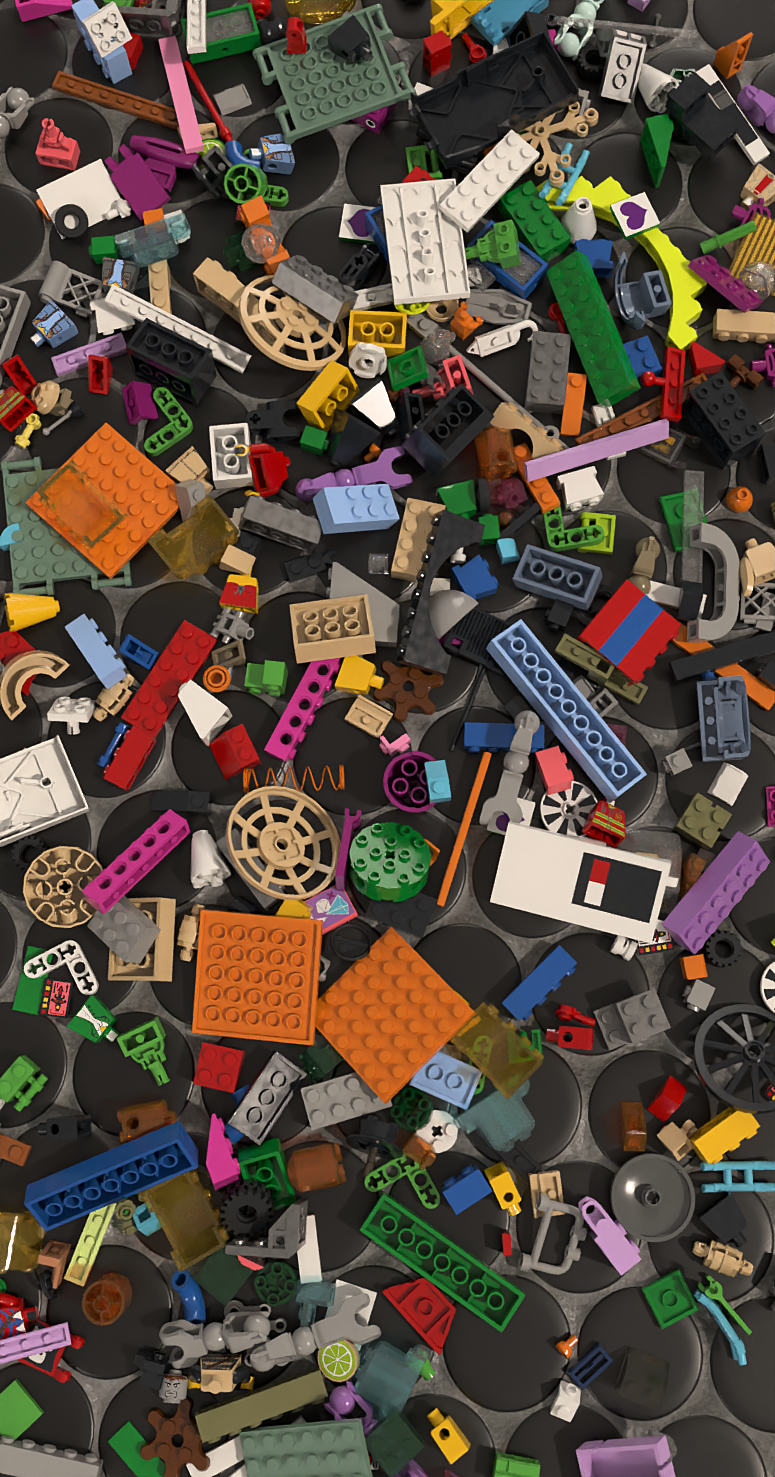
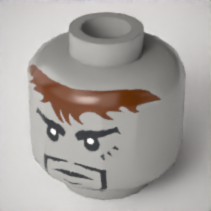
M169 1370V1374H164L159 1390V1397L163 1399L164 1403L180 1404V1400L186 1398L188 1378L182 1375L181 1370Z

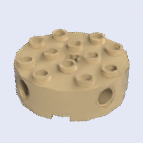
M59 846L44 851L32 862L24 876L23 894L28 908L39 920L52 927L71 928L85 923L95 914L97 909L87 903L82 891L87 884L100 875L101 871L104 870L103 866L91 853L79 847ZM64 881H67V884H71L68 892H65L60 887V885L64 884Z

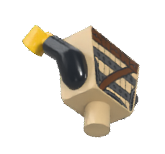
M207 1354L200 1357V1366L193 1365L188 1376V1389L201 1388L203 1392L217 1394L219 1392H231L236 1384L241 1382L240 1389L253 1390L254 1377L250 1376L245 1366H241V1354Z

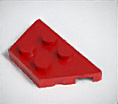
M9 630L0 634V661L4 666L22 653L35 651L16 631L10 632ZM36 674L27 678L22 685L21 691L26 696L30 694L29 689L33 679L35 680Z
M423 1276L385 1288L382 1293L433 1350L440 1355L456 1307L435 1284Z

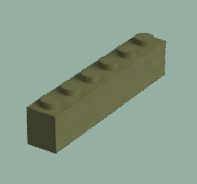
M314 1367L197 1410L195 1412V1419L202 1443L208 1441V1444L217 1442L221 1439L220 1436L229 1433V1436L236 1435L242 1431L241 1428L249 1425L250 1428L261 1425L262 1421L268 1418L276 1420L281 1418L284 1412L290 1410L292 1413L298 1412L304 1408L303 1405L311 1402L312 1405L323 1402L324 1398L328 1397L320 1367Z

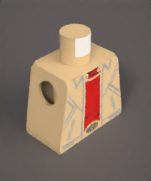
M761 164L757 165L743 187L740 196L744 200L740 204L741 207L748 211L753 203L758 204V200L761 197L764 198L762 206L765 207L775 201V175Z

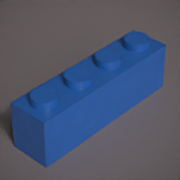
M465 722L463 749L468 750L469 753H479L480 750H488V753L493 754L499 753V751H507L508 753L511 751L509 750L510 744L517 730L514 724ZM540 725L538 731L532 735L530 755H535L536 752L544 749V725Z
M558 945L500 1004L517 1021L521 1019L525 1021L533 1013L531 1009L536 1004L540 1006L547 999L545 995L550 990L554 992L562 984L560 980L564 976L568 978L576 970L574 966L577 962Z

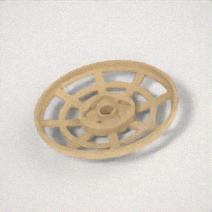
M274 275L257 278L244 289L238 305L241 325L252 343L269 358L290 368L314 371L324 369L331 360L336 362L341 356L346 344V329L342 319L337 322L341 332V343L339 346L331 337L333 334V322L283 291L285 297L281 299L270 295L274 291L282 290L277 286H272L264 292L253 288L257 284L272 281ZM249 294L260 297L258 303L259 314L248 316L246 303ZM265 300L276 305L274 312H265ZM275 319L282 332H278L269 320ZM319 319L327 320V332L318 325ZM263 322L267 330L277 338L273 346H270L259 336L252 323ZM316 331L323 339L312 343L310 336ZM291 335L303 338L304 343L296 342L287 337ZM283 343L296 349L306 350L308 361L292 358L279 352ZM327 343L336 351L328 358L315 361L313 350L322 348Z
M267 786L251 791L235 805L226 826L227 848L235 867L252 886L267 895L283 900L306 899L324 890L335 877L341 845L337 829L332 819L316 801L297 790L281 786ZM267 795L288 797L296 800L297 803L293 811L282 807H270ZM260 797L262 809L253 813L247 821L238 814V811L249 801ZM304 806L309 808L319 818L326 829L325 831L315 834L310 824L300 816ZM272 814H281L289 817L287 823L274 822ZM264 816L267 826L262 831H259L251 824L259 817ZM233 821L243 828L241 832L242 850L234 851L231 839ZM298 822L309 836L302 837L294 828L295 823ZM247 833L257 838V848L248 849ZM330 838L332 846V863L330 867L319 863L321 853L319 841ZM277 842L282 843L285 846V850L280 849L277 846ZM305 845H313V860L304 857ZM260 856L267 864L264 872L255 864L251 857ZM246 858L251 868L262 877L260 883L246 872L238 859ZM301 863L309 867L305 874L297 878L293 870L294 866ZM274 869L285 870L289 880L272 877ZM315 870L327 874L323 882L309 892H306L301 885L302 882L310 878ZM269 882L278 885H293L298 895L275 892L267 887Z

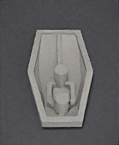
M470 289V298H467L465 305L466 303L468 304L466 312L472 318L476 319L480 315L483 321L500 325H513L523 320H528L532 308V303L504 289Z

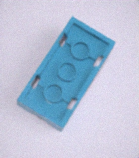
M494 0L472 16L471 23L493 46H496L506 38L507 33L525 11L540 13L548 7L549 0Z

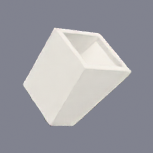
M189 680L188 683H183L179 688L180 693L178 696L204 744L209 746L230 720L232 714L228 707L192 680Z

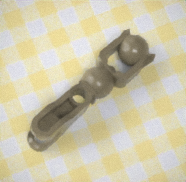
M653 536L643 538L637 543L636 554L638 557L628 579L646 595L651 590L650 579L654 572L655 559L660 554V545Z

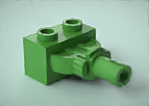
M512 219L494 224V230L489 231L484 238L477 239L478 242L475 246L464 248L466 260L479 257L481 262L489 260L493 263H500L503 269L521 265L517 229Z
M157 1016L121 1033L117 1037V1041L125 1057L131 1055L135 1061L141 1063L144 1070L147 1068L151 1070L157 1085L160 1086L162 1083L165 1084L170 1081L162 1065V1061L166 1060L163 1052L166 1033Z

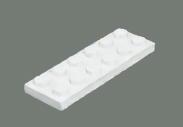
M511 129L440 204L439 209L468 233L538 159L540 153Z

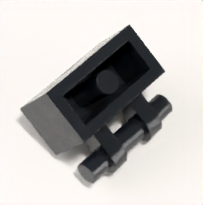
M215 145L199 159V162L204 167L200 169L197 164H194L191 169L195 173V177L205 184L207 191L217 198L221 194L217 187L220 185L225 189V175L233 165ZM207 172H209V173L212 175V177L215 179L214 182H212V181L207 177V175H206Z

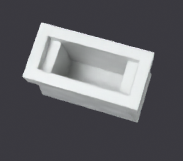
M106 297L90 301L91 310L96 311L98 333L103 332V335L114 333V329L121 328L124 331L131 329L132 325L135 324L133 317L105 304L104 300Z
M595 466L557 477L556 485L558 490L562 489L565 511L570 509L571 511H576L584 505L589 504V506L600 503L604 493L595 478L597 474Z

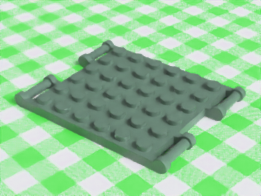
M375 4L305 30L307 36L306 54H288L287 37L253 50V57L257 60L262 73L261 79L263 84L270 85L274 80H278L286 104L277 107L274 110V114L280 122L284 133L283 139L286 144H292L296 139L405 99L411 100L410 93L417 95L406 73L405 63L400 62L390 65L382 45V40L389 41L394 35L387 25L381 4ZM352 15L356 17L370 36L372 57L368 61H364L360 57L356 62L350 63L333 53L329 48L327 37ZM371 16L377 17L382 31L377 32ZM265 55L269 56L273 71H268L264 61ZM395 74L400 75L405 90H400ZM289 113L296 129L290 131L285 117Z
M40 456L30 460L1 461L7 526L19 523L20 531L16 530L12 533V539L18 543L9 545L13 593L27 595L48 594V596L55 594L54 582L91 577L93 590L116 585L132 586L130 562L117 573H124V577L98 580V576H105V574L26 505L25 502L58 469L42 470ZM35 467V471L10 474L9 471L12 469ZM47 583L44 587L21 589L23 585Z

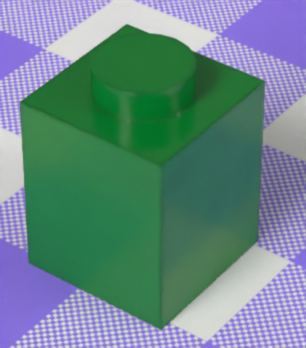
M114 236L91 238L92 245H89L90 257L94 258L96 264H103V257L118 259L117 244Z
M306 425L300 440L301 450L323 456L324 451H328L329 447L328 432Z
M484 514L478 517V523L485 525L480 545L497 544V540L500 539L498 515Z

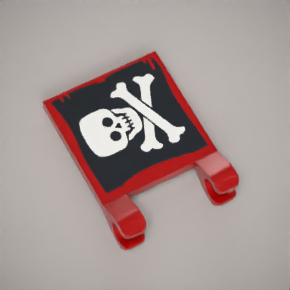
M40 1319L33 1320L29 1323L27 1333L53 1325ZM69 1333L71 1339L70 1346L75 1349L82 1347L85 1339ZM65 1347L18 1359V1361L54 1377L61 1383L68 1381L71 1376L70 1371L58 1368Z

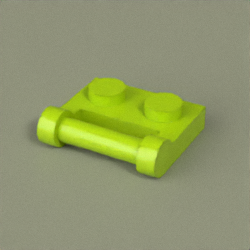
M581 513V527L589 526L590 521H595V525L601 526L604 530V540L598 545L577 548V551L582 553L612 554L616 515ZM594 532V538H598L597 532ZM584 533L585 540H588L587 533Z

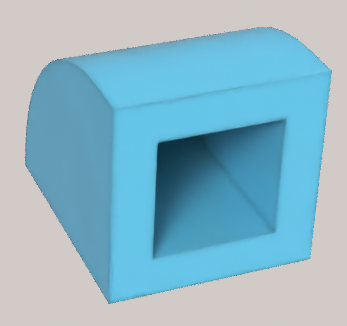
M19 523L8 526L2 532L0 547L3 551L10 550L9 545L18 543L12 539V533L16 530L20 531Z
M505 538L497 540L496 550L501 565L520 560L514 539Z
M150 1200L138 1206L136 1212L132 1214L138 1230L146 1236L165 1226L159 1211Z

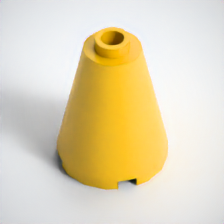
M4 593V600L7 602L5 611L10 632H15L56 616V612H60L58 600L55 601L54 597Z

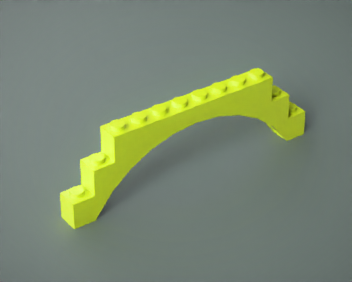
M580 176L571 189L567 200L561 206L556 204V200L563 190L561 188L552 187L544 200L552 211H568L578 198L586 197L590 200L596 217L618 226L610 210V205L628 199L631 195L626 194L620 183L611 176L594 189L588 180ZM547 180L536 187L539 193ZM657 227L634 236V238L647 250L656 262L659 270L662 271L672 303L669 308L670 322L665 345L686 351L698 337L696 331L689 327V325L700 317L703 310L700 303L694 299L704 292L707 282L688 267L690 261L685 259L680 249L675 247L670 242L668 236Z

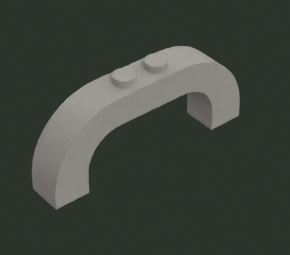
M706 523L690 527V546L705 550L714 561V611L709 621L697 619L687 622V642L703 643L726 635L734 626L739 609L740 563L737 550L725 532L716 526Z

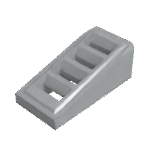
M606 688L589 702L601 718L619 704ZM603 696L611 702L609 706L602 699ZM597 701L605 708L603 711L596 705Z

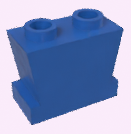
M606 239L575 240L573 251L587 255L595 276L611 277L613 261H610L613 241H607Z
M480 555L461 568L457 565L451 569V575L459 590L476 600L497 592L498 581L494 575H490L488 571L489 565Z

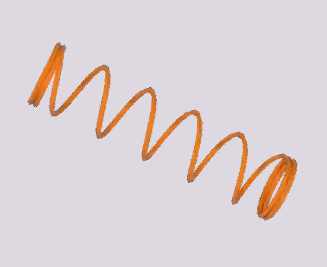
M343 764L339 765L340 781L337 788L334 785L330 769L327 765L324 767L319 789L316 788L309 766L305 768L304 777L300 790H298L296 786L294 776L290 767H288L286 770L283 787H285L288 770H290L294 786L296 790L300 792L303 788L308 768L313 786L317 791H319L321 789L325 770L327 767L334 789L338 790L340 787L341 790H344V766ZM271 767L268 769L267 777H266V782H265V786H264V787L267 786V782H268V777H269V772H270V770H271V773H272V777H273L275 786H277V783H276V780H275V777H274V773H273V770H272ZM244 768L243 770V788L245 794L249 793V780L251 771L253 773L257 789L259 788L256 781L254 770L252 768L250 769V771H248L247 768Z

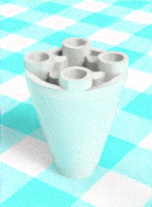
M642 63L637 86L647 107L651 111L661 114L667 109L665 107L668 99L667 94L672 88L676 89L679 84L674 77Z
M586 197L578 198L560 221L571 237L570 243L575 244V240H591L596 233V219L590 200Z
M197 831L193 833L191 842L190 879L193 887L201 888L205 885H211L212 887L221 886L223 880L231 876V870L208 831Z

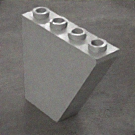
M333 562L332 568H329L328 580H331V587H327L326 598L334 599L367 594L375 646L397 648L400 605L339 563Z

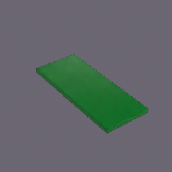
M28 946L12 1010L39 1015L44 980L48 978L49 972L36 979L30 978L24 973V966L29 960L48 950ZM53 954L47 957L49 965H51ZM40 959L39 961L42 964L38 966L32 964L29 972L37 974L36 970L38 968L44 967L45 970L47 967L43 964L42 959Z
M130 1421L108 1441L137 1477L164 1476L165 1462L160 1457H155L148 1461L141 1458L140 1448L148 1442Z

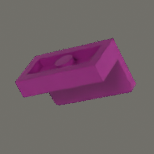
M132 381L122 389L129 424L136 425L144 418L152 420L158 418L150 384Z

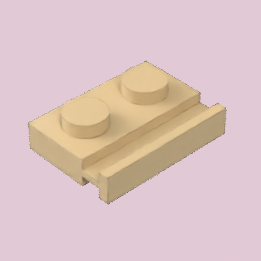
M358 695L346 715L345 721L379 739L393 713Z
M559 1170L528 1174L534 1218L542 1217L544 1213L543 1211L536 1210V1200L539 1193L548 1194L549 1200L564 1203ZM553 1210L552 1216L563 1215L565 1212Z

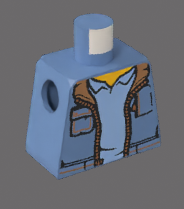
M284 133L261 137L257 148L249 150V158L259 160L261 169L264 172L292 173L295 160L291 145L286 144L283 139Z
M51 300L33 320L32 324L37 333L30 339L37 347L46 341L52 348H55L79 332L75 324Z

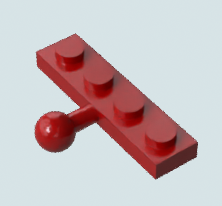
M673 347L665 349L663 378L656 377L651 371H645L640 377L642 385L646 387L653 384L662 386L660 419L674 422L681 420L685 350Z

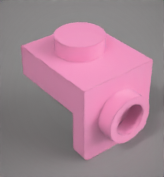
M405 733L389 744L385 737L381 736L379 746L385 754L389 753L392 757L397 752L401 754L410 747L408 744L411 743V739Z

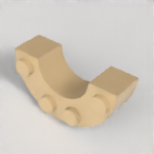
M41 650L28 651L13 658L0 675V704L8 717L13 720L26 708L22 701L21 689L27 678L34 674L43 673L56 679L69 664L58 655Z

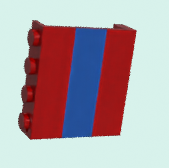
M627 579L576 640L589 644L630 679L627 686L630 687L633 683L638 684L644 678L643 672L645 669L650 670L656 663L654 658L658 654L661 656L668 648L667 642L669 640L672 642L678 636L679 632L677 630L681 624Z

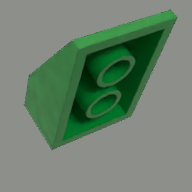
M668 114L646 118L640 138L655 188L660 186L666 166L672 132L674 131L673 122L669 120Z
M278 1137L264 1141L261 1145L254 1144L238 1149V1163L243 1178L249 1179V1183L257 1180L259 1186L263 1183L266 1185L265 1190L270 1189L271 1196L273 1195L274 1210L290 1206L297 1201L285 1154Z

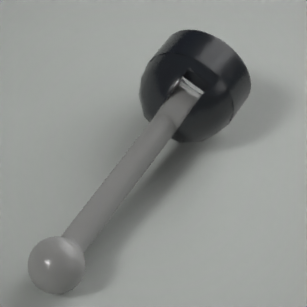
M74 400L67 408L68 413L50 427L44 428L42 433L46 436L49 435L52 429L69 416L79 417L84 413Z

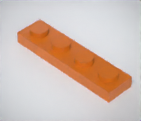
M526 443L508 450L509 457L533 498L540 505L542 513L544 514L559 507L560 501L546 477L530 482L525 479L524 462L534 460Z

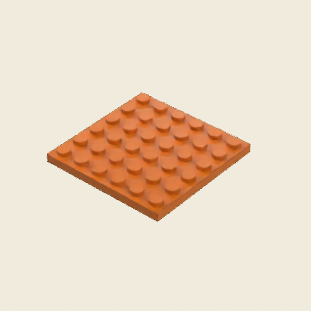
M105 423L25 502L30 509L110 580L180 510L175 490L176 483L108 423Z
M202 909L200 911L192 1033L314 1045L323 920Z
M390 927L370 947L369 954L361 960H357L317 1000L316 1028L376 1095L387 1104L476 1013L395 929Z

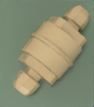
M126 673L127 677L109 689L106 687L102 689L95 701L100 707L96 708L93 713V717L98 721H103L107 717L106 714L108 712L114 716L125 706V703L130 698L129 696L132 694L127 688L128 686L131 687L134 682V677Z
M195 904L191 911L193 913L192 916L185 915L184 920H182L177 945L184 946L183 950L181 949V960L190 962L194 956L193 950H198L200 911L205 909L203 905Z
M711 1240L708 1246L702 1242H695L693 1253L701 1258L704 1256L703 1265L717 1271V1273L735 1277L739 1271L740 1274L751 1275L753 1265L745 1259L741 1260L743 1252L714 1240Z

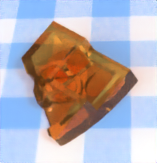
M694 853L684 857L678 875V897L683 899L687 890H690L699 879L706 864V859Z

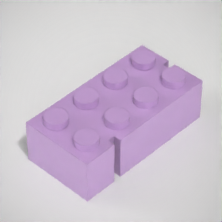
M666 1435L611 1439L605 1442L603 1440L586 1441L576 1449L582 1477H676L672 1461H667L670 1457V1451Z

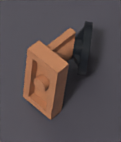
M52 1239L38 1257L39 1264L53 1266L52 1273L45 1269L39 1275L41 1289L49 1300H54L58 1297V1286L63 1279L66 1258L71 1248L70 1243Z

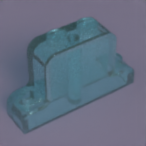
M183 212L115 235L114 240L123 258L133 256L136 266L141 268L176 256L179 253L178 241L188 237L191 234V229Z
M525 1073L517 1075L452 1119L459 1130L466 1131L467 1134L477 1128L491 1150L508 1152L514 1147V1142L519 1139L523 1141L532 1135L530 1131L535 1127V1120L522 1101V1097L529 1093L530 1082Z
M379 1341L374 1348L369 1346L363 1358L366 1360L364 1366L360 1365L355 1374V1377L358 1379L355 1384L356 1392L380 1407L378 1413L379 1423L390 1433L397 1423L431 1352L424 1345L418 1344L413 1349L410 1348L406 1354L386 1341Z

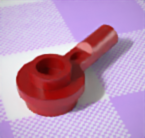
M467 33L462 35V40L470 50L469 60L471 63L474 64L487 57V53L482 46H479V44L475 45Z
M554 303L549 307L548 315L551 320L557 322L561 334H568L558 303Z
M559 1005L555 1011L558 1019L569 1022L571 1019H574L592 1027L595 1025L596 1020L594 1018L582 1015L581 1012L571 1006Z

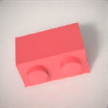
M559 746L536 752L535 762L547 794L551 795L571 789V781L574 780L571 769L567 770L565 765L567 759L565 753L560 752Z

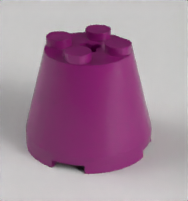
M412 751L395 757L389 763L384 773L383 785L387 798L396 808L409 813H420L432 808L436 804L430 803L424 765L425 762L436 761L432 756L423 752ZM414 783L417 784V787H415L410 793L409 785L413 786Z

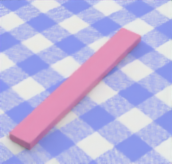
M176 35L158 39L186 154L203 151L204 147Z

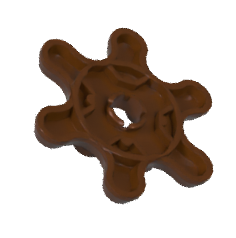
M391 660L382 662L381 671L388 677V682L381 689L376 688L373 691V698L378 702L391 700L395 704L393 712L395 721L404 722L407 719L409 710L412 708L421 709L425 715L435 713L436 705L429 699L428 694L431 689L439 688L443 685L444 678L442 675H426L422 670L408 665L400 668ZM404 683H412L414 685L413 690L410 692L403 689Z
M188 1396L184 1400H180V1404H177V1411L172 1416L163 1414L158 1408L151 1409L147 1414V1421L155 1428L156 1436L153 1441L142 1445L140 1456L147 1461L155 1457L162 1458L165 1462L163 1477H180L181 1467L188 1463L195 1466L200 1472L206 1471L210 1466V1458L205 1455L201 1448L202 1440L197 1422L192 1417L193 1400ZM175 1434L183 1436L184 1442L182 1446L176 1447L174 1445L172 1437Z

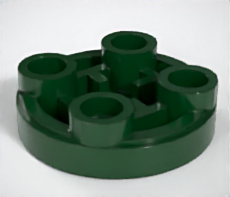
M404 1088L395 1097L390 1114L395 1123L402 1129L418 1131L430 1122L433 1115V1104L430 1097L422 1090Z
M281 1260L267 1262L265 1267L259 1269L254 1280L256 1293L263 1302L270 1306L282 1305L288 1302L293 1297L297 1288V1276L294 1269L288 1263Z

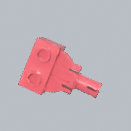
M45 118L42 121L43 130L35 153L39 163L75 171L80 154L77 141L65 137L63 132H60V129L55 127L52 119Z
M461 355L442 361L444 368L440 369L437 375H440L443 384L434 383V391L430 390L428 385L412 390L413 393L421 394L422 399L432 396L435 398V401L446 396L453 386L457 389L461 384L473 394Z

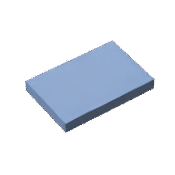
M438 1051L413 1076L410 1085L467 1110L483 1071Z

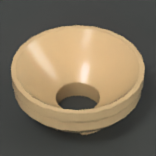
M458 299L431 301L426 309V313L435 321H449L454 317L455 310L459 307ZM438 306H445L447 311L444 314H439L436 308Z
M48 380L38 383L33 388L31 400L37 407L36 411L40 414L45 415L49 413L55 406L60 393V387L57 383Z

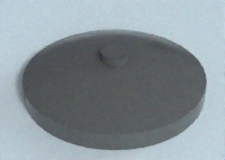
M645 1153L630 1158L617 1170L610 1187V1204L616 1220L626 1232L643 1241L662 1242L680 1234L690 1222L695 1208V1191L689 1175L676 1161L664 1155Z

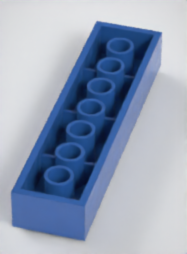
M177 1121L27 1185L24 1204L45 1231H49L198 1168V1148L181 1123Z

